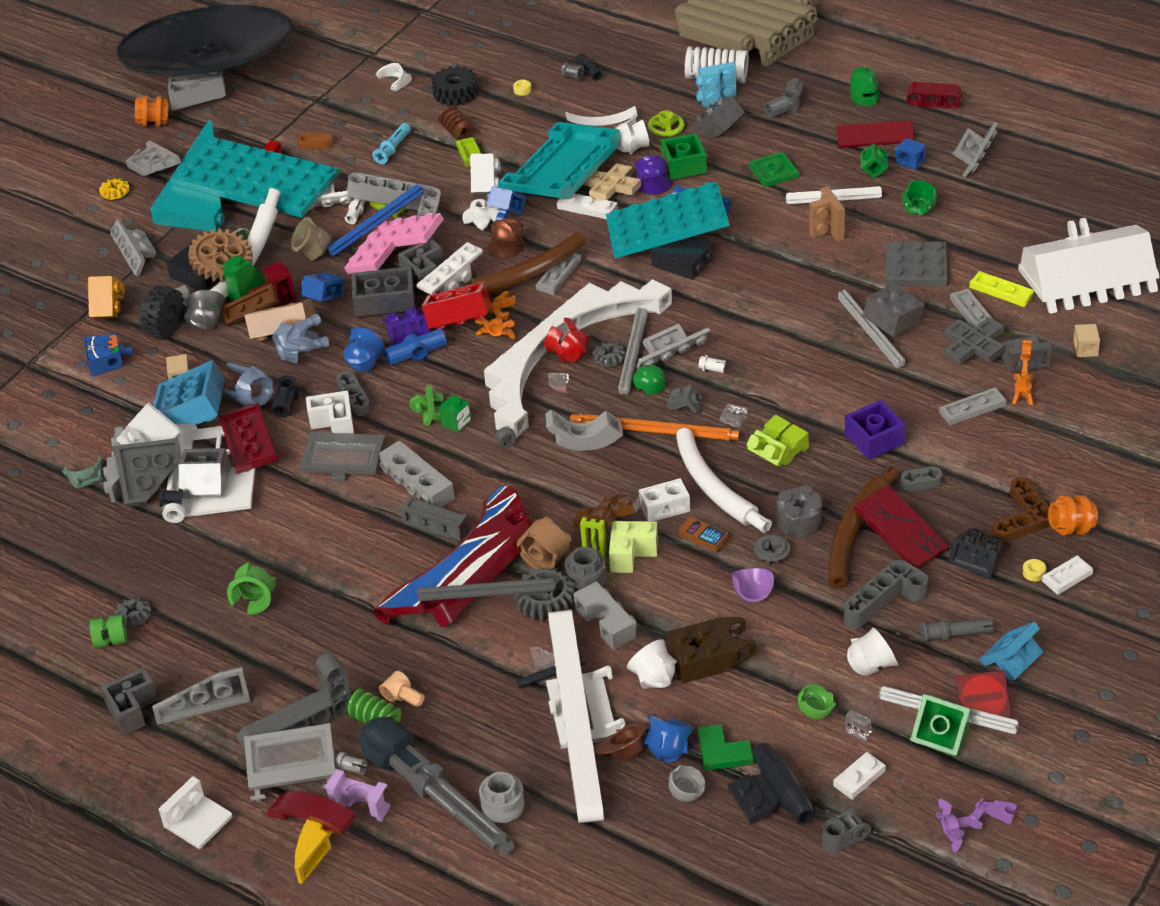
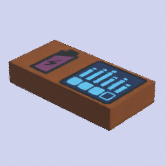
M690 517L678 530L679 536L715 552L728 540L727 532L693 517Z

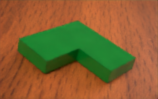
M722 724L697 727L705 770L753 765V755L749 740L725 743Z

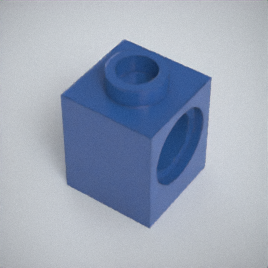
M906 138L895 149L896 163L916 170L926 159V145Z

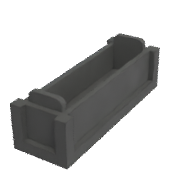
M410 496L401 507L404 524L460 542L469 531V527H467V514H459L418 501V499H413Z

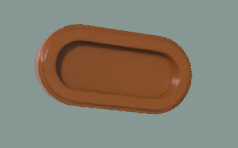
M304 133L297 138L298 147L305 150L328 149L334 145V137L330 133Z

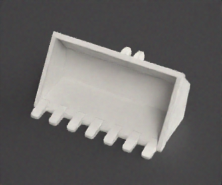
M1081 218L1079 221L1081 235H1078L1074 221H1068V238L1024 247L1021 264L1018 267L1019 272L1041 301L1046 302L1050 314L1057 312L1056 299L1063 298L1065 309L1071 310L1074 309L1072 296L1075 295L1080 296L1082 306L1085 307L1091 305L1089 292L1096 291L1099 303H1104L1108 301L1106 289L1113 288L1117 300L1124 298L1123 285L1130 284L1133 296L1141 295L1139 282L1143 281L1147 282L1150 293L1158 291L1156 279L1159 278V273L1156 268L1150 234L1138 225L1090 233L1087 220Z

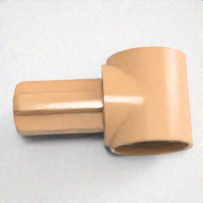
M395 671L379 686L381 695L389 702L405 700L414 706H421L425 699L423 694L411 688L409 679L400 671Z

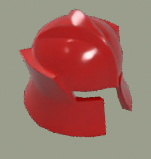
M564 317V322L570 331L563 339L561 345L559 341L563 333L553 325L549 329L544 341L545 349L556 353L563 364L567 361L575 362L585 355L589 336L577 329L572 319Z

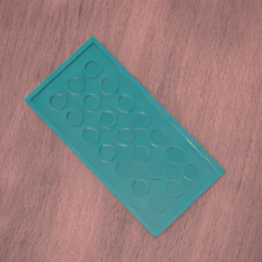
M210 136L170 179L173 185L258 207L261 204H265L269 189H276L281 193L275 207L278 212L302 218L339 176V168Z

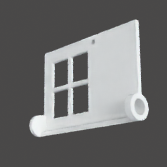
M175 424L181 429L175 436L179 440L181 454H183L184 449H192L193 440L217 437L216 448H221L222 437L225 436L222 426L198 429L196 424ZM226 449L227 455L230 454L229 449ZM179 464L168 477L167 490L178 491ZM235 467L231 468L222 497L183 498L182 506L177 503L164 505L163 518L168 522L178 523L184 517L251 509L255 468L237 474Z

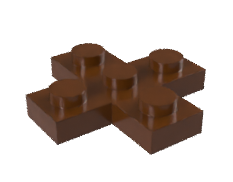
M611 493L606 495L597 507L579 509L572 521L575 528L580 527L582 517L587 518L589 522L591 519H596V523L604 520L605 528L610 527L615 518L636 513L641 506L639 497L630 498V496L625 497L624 493L619 495Z

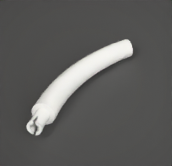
M269 189L265 204L259 206L253 227L247 239L248 245L252 246L253 266L269 237L278 213L275 207L281 193L276 189ZM225 278L223 282L220 281L211 289L221 293L224 298L229 296Z
M687 428L678 430L676 438L682 459L689 473L704 493L720 508L745 526L751 524L762 533H766V530L769 531L772 521L760 515L758 507L732 491L708 467L696 446L693 432Z

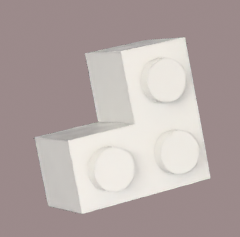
M471 154V193L473 195L488 194L492 186L498 187V173H501V162L494 154Z
M348 391L306 397L311 429L331 427L332 433L354 434Z

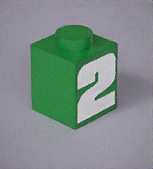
M452 394L439 406L443 426L458 433L471 422L469 402Z

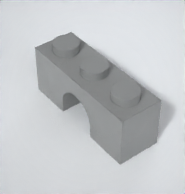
M597 581L573 593L575 610L587 622L596 618H604L599 621L600 636L613 650L637 638V622L632 615H628L621 603L615 601L606 588H602Z

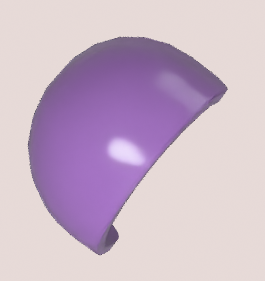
M747 568L732 573L734 589L746 601H761L770 594L773 588V573L768 569Z

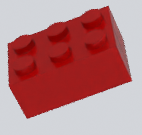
M483 281L428 295L422 308L428 328H435L437 330L445 328L446 324L454 323V325L465 323L466 319L473 318L474 320L484 318L490 309L491 300L486 283Z

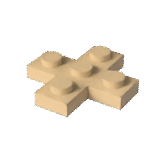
M616 164L608 173L595 171L583 185L592 188L589 191V195L593 199L608 200L615 192L633 195L641 187V179L631 177L634 174L633 167Z

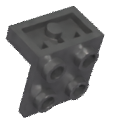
M1036 336L999 342L1005 347V352L1000 356L1009 373L1022 371L1023 361L1020 359L1023 340H1032L1031 357L1027 363V370L1050 366L1052 346L1049 341L1040 343Z

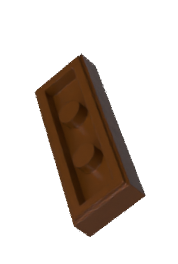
M270 283L222 306L226 325L231 326L244 320V315L267 309L279 303L275 285Z

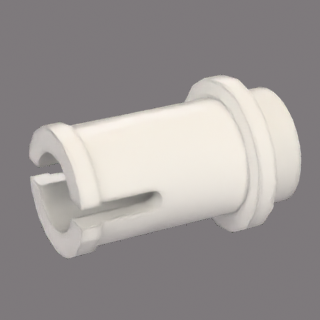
M708 355L700 357L699 368L702 371L710 370L724 373L726 360L708 358Z

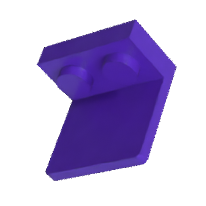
M417 308L405 310V314L401 315L391 313L386 315L385 319H382V323L387 327L391 346L402 343L410 334L421 336L430 332L424 312L417 310Z

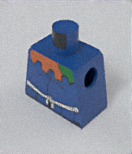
M115 334L84 337L91 377L121 368L123 366L122 356L133 354L131 342L119 344Z

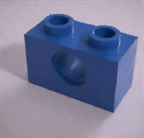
M327 272L304 276L301 295L318 301L342 298L346 278Z

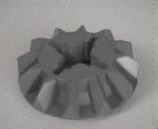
M611 341L608 344L602 342L601 346H596L595 351H593L594 361L601 366L607 367L622 363L626 356L624 346H620L619 342L612 344Z
M766 535L756 541L754 554L758 556L759 561L765 560L767 564L774 561L778 564L779 560L785 561L787 555H790V544L781 536ZM769 546H771V549H773L775 553H772L769 550Z
M132 597L128 601L124 599L123 604H117V610L114 613L115 615L123 614L126 626L133 627L144 623L150 617L151 607L149 602L144 601L142 597L138 599Z

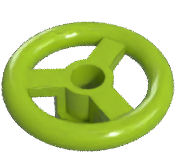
M662 111L653 116L648 122L650 132L661 137L677 135L685 126L683 118L671 111ZM679 122V126L672 130V124ZM654 126H659L665 129V131L657 130Z

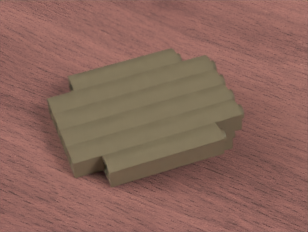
M688 0L687 3H682L675 9L680 36L723 50L727 49L729 52L733 49L735 53L737 50L749 51L757 48L760 51L761 65L766 67L814 36L813 24L817 22L816 7H813L812 0Z

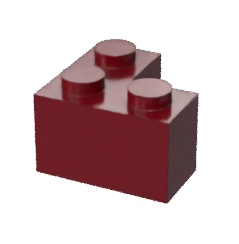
M282 261L264 267L266 284L248 290L251 293L272 283L276 287L279 303L269 308L297 303L291 272Z

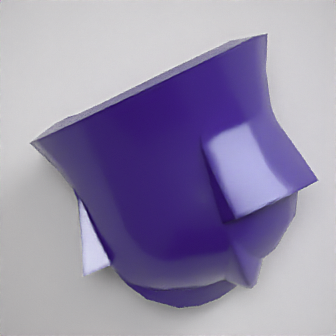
M645 156L634 163L637 169V179H641L639 190L642 192L660 194L672 186L673 183L666 173L667 164L663 158Z

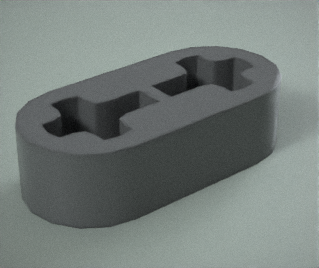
M934 466L907 470L901 474V487L908 492L936 488L942 483V471Z

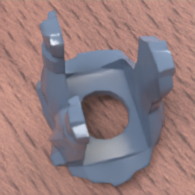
M314 314L303 321L287 325L285 322L280 323L272 338L281 360L297 364L300 352L327 348L329 346V339L326 336L319 338L316 332L307 331L313 325L321 324L320 315Z
M234 363L226 364L233 371L243 373L235 386L236 392L225 388L223 395L227 399L240 402L244 406L259 403L261 407L268 403L273 394V380L265 372L255 366L246 367ZM251 385L261 386L260 394L257 397H252Z

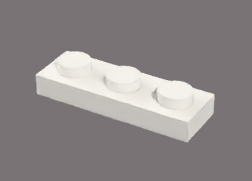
M573 194L569 199L560 198L557 202V209L606 219L605 214L618 209L617 202Z

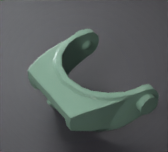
M98 456V462L90 468L80 471H69L67 467H64L62 471L64 476L68 477L71 484L78 489L104 480L102 466L104 460Z

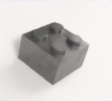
M892 284L867 297L862 316L894 337L919 324L925 304L918 300L917 297L904 291L900 286Z

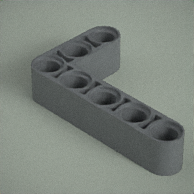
M324 653L316 661L321 690L239 731L237 739L244 750V737L322 725L348 712L351 694L346 670L333 653ZM280 745L258 748V756Z

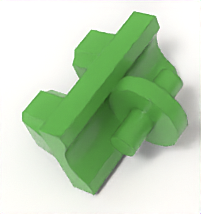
M426 385V394L424 396L416 395L410 400L409 405L411 410L422 413L423 424L430 426L432 420L441 421L439 406L443 402V393L433 392L432 385Z

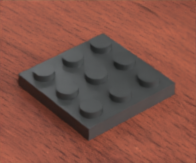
M886 242V286L892 284L898 286H947L946 242Z

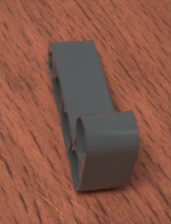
M895 560L846 600L844 603L845 626L850 629L861 628L899 594L914 602L925 600L928 589L927 575L906 561Z

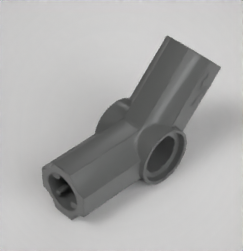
M792 78V80L788 81L786 90L783 91V96L764 104V110L768 117L772 118L784 112L794 113L799 110V102L804 86L799 78Z

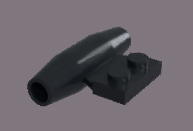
M769 743L757 745L753 750V756L761 775L748 774L728 784L730 793L749 823L753 824L773 814V811L779 804L797 823L806 824L810 822L815 816L814 809L804 786L788 762Z

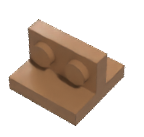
M829 187L821 188V199L809 202V234L814 238L831 233L837 242L844 240L845 208Z

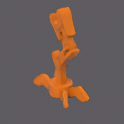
M505 291L496 297L489 309L490 314H494L496 318L490 320V322L485 318L475 320L477 324L484 325V327L476 332V335L489 333L492 336H500L503 334L509 335V338L516 339L514 332L506 328L513 327L515 325L512 320L505 323L502 322L509 318V312L502 313L500 310L513 306L516 303V296L509 297V292Z
M1023 340L1020 359L1023 361L1021 377L1020 374H1013L1017 382L1015 383V396L1012 404H1016L1020 397H1025L1028 404L1033 405L1031 381L1034 375L1028 374L1027 363L1031 357L1032 340Z

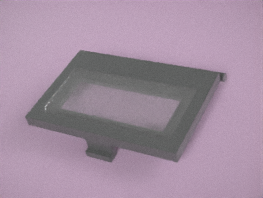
M310 432L301 461L300 472L332 473V481H345V474L376 475L380 460L379 453L383 449L387 435Z

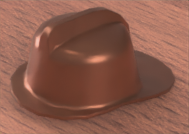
M638 721L624 726L616 733L599 741L594 746V752L598 754L612 753L618 760L629 761L635 758L647 747V744L644 743L646 724Z

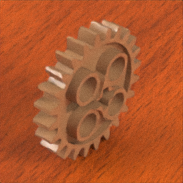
M221 228L218 229V232H214L211 229L210 234L203 231V237L197 235V240H192V245H189V264L193 265V270H198V275L205 274V279L211 276L212 281L219 278L223 282L225 276L222 264L232 257L239 255L251 264L253 259L252 246L248 245V240H243V235L237 237L236 231L229 234V229L225 233L222 232Z

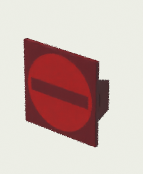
M1004 670L956 676L960 705L1011 718Z

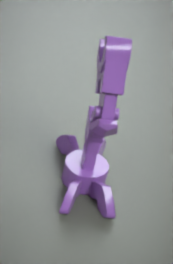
M981 798L975 804L976 809L971 815L956 818L954 814L950 815L952 805L943 799H939L938 806L943 812H936V817L941 819L944 833L953 842L951 845L953 852L957 853L963 843L961 838L965 831L959 828L970 826L975 829H981L983 823L979 819L983 814H989L991 817L1011 824L1017 805L998 800L984 802V799Z

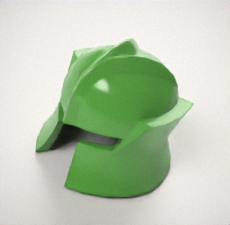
M249 563L244 564L236 571L235 579L227 588V596L231 606L242 595L245 600H256L249 602L247 615L257 614L266 610L270 605L271 593L276 586V577H271L265 569L259 566H251Z

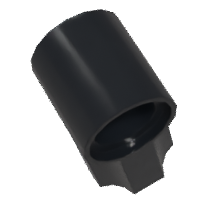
M292 375L281 376L277 381L278 390L272 405V413L278 417L289 415L294 401L299 397L296 379Z

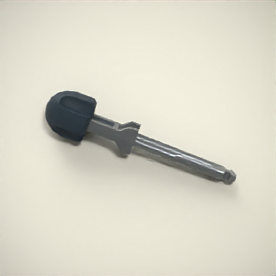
M389 717L373 718L365 724L359 736L360 746L365 757L375 766L386 771L395 769L411 783L414 791L422 799L427 794L430 795L491 849H500V855H508L514 851L513 841L507 842L509 836L443 778L444 769L437 763H430L413 748L414 735L403 725Z

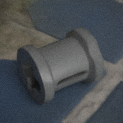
M565 62L561 75L564 78L572 77L577 81H581L584 76V66H575Z

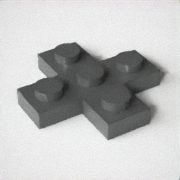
M987 317L975 327L958 319L944 330L945 336L954 341L952 345L944 350L945 356L959 365L974 354L991 363L1005 352L1004 345L994 340L1004 332V325L990 317Z

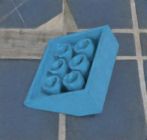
M211 360L160 383L153 406L174 424L210 422L218 415L225 379L214 360Z

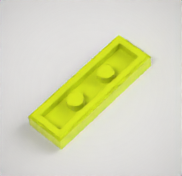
M981 271L970 281L969 288L1022 307H1025L1034 296V290Z

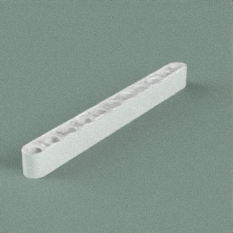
M572 610L548 612L578 822L585 823L604 820Z

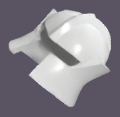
M637 113L628 121L615 128L619 129L621 134L617 149L622 152H629L630 155L638 148L649 147V137L643 120L636 123Z
M874 627L863 637L851 639L852 644L848 649L847 658L850 666L858 674H873L879 671L878 667L880 666L883 668L899 666L890 646Z
M660 639L648 644L635 654L627 664V669L638 675L642 688H664L671 684L677 660L668 654L665 641Z

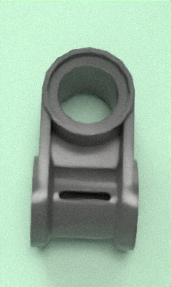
M855 808L848 809L844 813L824 822L822 846L828 852H840L842 849L864 840L870 834L871 826L860 819L859 813Z

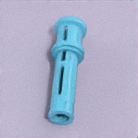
M402 123L388 140L383 141L380 144V148L373 152L374 160L379 164H385L388 161V157L396 152V147L411 132V127L407 123Z

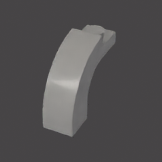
M552 409L545 414L546 427L549 432L555 434L556 444L570 450L586 451L600 449L612 444L623 436L621 420L608 411L603 412L596 419L586 423L571 422Z

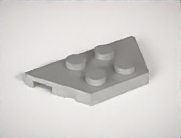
M150 140L146 142L147 148L145 150L138 149L134 155L126 160L128 168L142 176L150 175L153 172L182 163L178 155Z

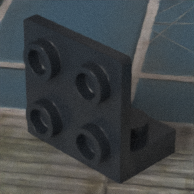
M971 528L954 537L948 563L991 578L995 571L998 556L1008 550L1011 544L1005 542V539L1002 537H989L984 535L983 531Z

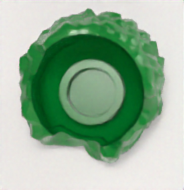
M925 180L910 182L907 189L902 193V204L909 214H927L936 205L937 193L935 187Z

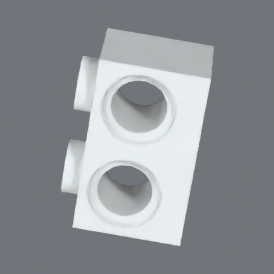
M681 478L639 489L640 507L648 522L690 512V496Z

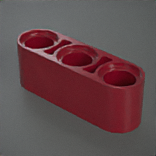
M913 82L908 88L907 102L911 106L955 109L961 103L962 89L955 84Z

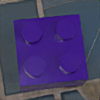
M882 400L845 415V435L868 459L905 444L906 424Z

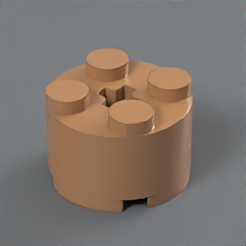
M544 517L543 519L536 520L518 539L517 547H521L522 552L520 555L531 567L537 570L538 567L540 569L549 567L552 570L569 551L571 537L555 525L552 519Z

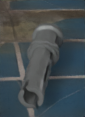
M991 618L950 623L944 619L938 623L922 621L920 622V636L922 642L926 643L931 639L946 641L950 636L993 633V627H983L984 625H993V621Z

